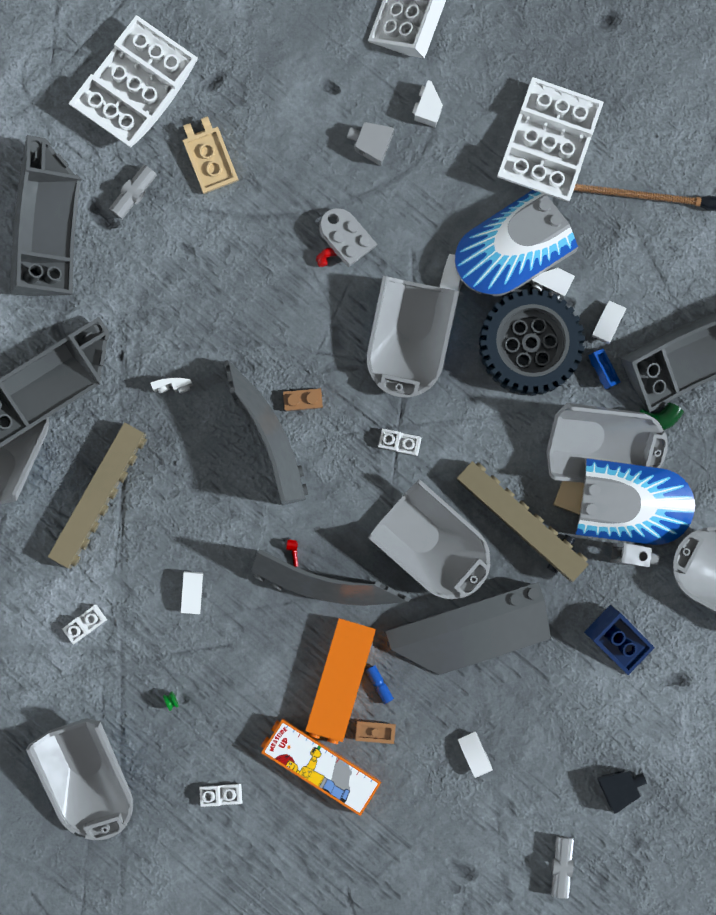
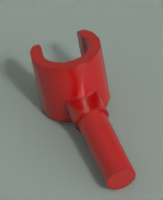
M289 539L286 550H292L293 565L297 567L298 542Z

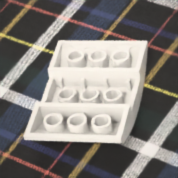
M137 15L114 43V49L94 75L91 74L69 102L70 106L130 148L147 133L163 114L186 81L198 59Z
M532 77L497 177L570 202L604 102Z

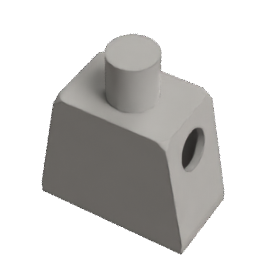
M364 122L361 131L350 128L347 138L356 141L355 151L381 166L393 137L394 128Z
M616 543L612 544L610 563L649 567L650 564L658 565L659 554L652 553V548Z

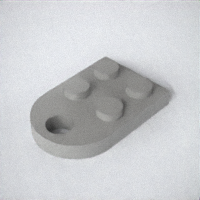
M335 208L323 215L319 224L320 234L347 267H350L377 246V243L350 212ZM328 217H334L337 223H330Z

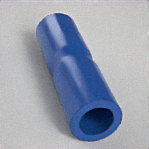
M376 665L366 669L365 671L375 686L383 704L392 701L394 698L384 683Z

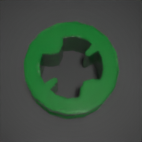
M173 691L169 695H163L169 711L173 707H179Z

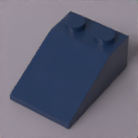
M609 605L584 631L627 675L655 648L612 605Z

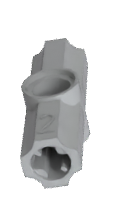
M143 164L132 180H128L123 185L120 191L121 194L113 202L109 210L118 218L123 219L133 205L138 204L146 193L145 190L157 174Z
M556 836L555 856L552 859L551 874L553 875L551 896L564 899L569 898L570 877L573 874V838Z

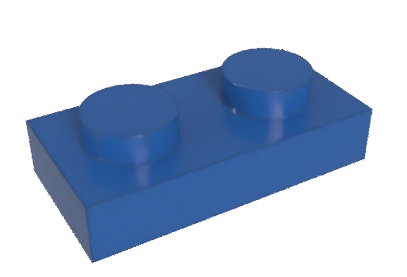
M604 349L588 355L591 365L595 368L599 380L605 389L621 383Z

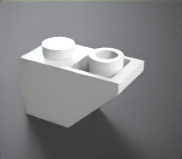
M428 80L426 86L422 85L419 93L421 100L419 103H415L412 113L415 114V121L435 128L443 105L432 82Z
M555 268L543 272L532 279L529 284L532 285L533 289H538L540 292L542 290L549 291L550 296L556 294L558 295V300L559 298L563 300L575 276L562 269Z

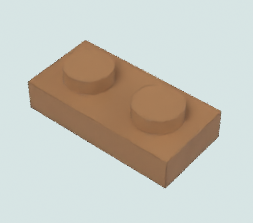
M321 388L283 392L285 412L323 408Z
M357 721L355 741L394 744L396 724Z

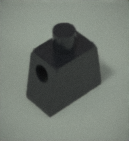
M629 770L596 777L614 814L640 798L641 795L637 788L647 784L643 773L632 777Z

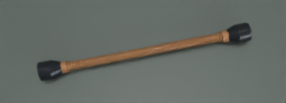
M575 184L573 190L665 202H679L699 206L709 211H716V196L711 195L696 198L679 197L677 195L672 196L669 194H655L626 189L619 190L617 188H602L600 186L595 187L583 184Z

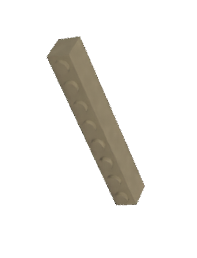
M125 422L123 423L48 558L69 569L78 564L80 560L78 555L82 549L85 550L90 542L88 538L91 532L95 533L100 523H98L101 515L104 516L109 509L107 504L110 499L116 497L119 491L117 487L120 482L123 483L125 481L129 465H134L138 457L136 456L137 451L145 446L147 442L145 433Z
M472 461L457 477V481L573 583L589 565L586 562L588 559L580 552L576 554L572 550L573 546L564 539L562 541L557 537L558 532L551 526L547 528L543 524L544 520L536 513L532 515L528 511L529 507L523 501L518 502L513 498L515 494L508 488L504 490L499 485L501 482L495 476L491 475L490 477L485 473L486 469L479 462L475 464Z

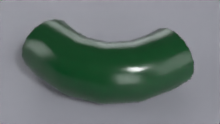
M670 402L658 413L640 410L641 413L656 419L663 430L673 427L684 413L683 409Z

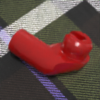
M331 247L325 248L316 256L319 267L326 266L329 257L338 256Z

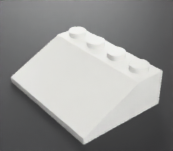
M383 0L368 41L408 56L425 58L446 0Z

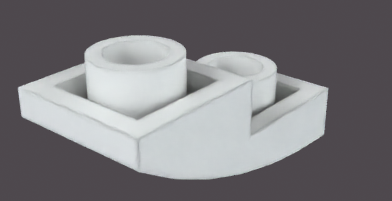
M449 254L440 288L460 291L463 282L455 268V255Z
M609 301L592 337L610 344L625 314L626 308Z
M167 378L151 382V386L155 392L158 391L159 393L170 390V386L173 387L175 392L184 393L190 390L193 383L190 379Z
M382 428L378 447L418 456L422 438Z
M184 571L181 613L200 614L203 572Z
M93 605L81 616L75 618L62 628L72 644H75L107 621L98 606Z
M476 732L458 739L475 778L493 770Z
M241 784L199 787L201 807L242 804Z

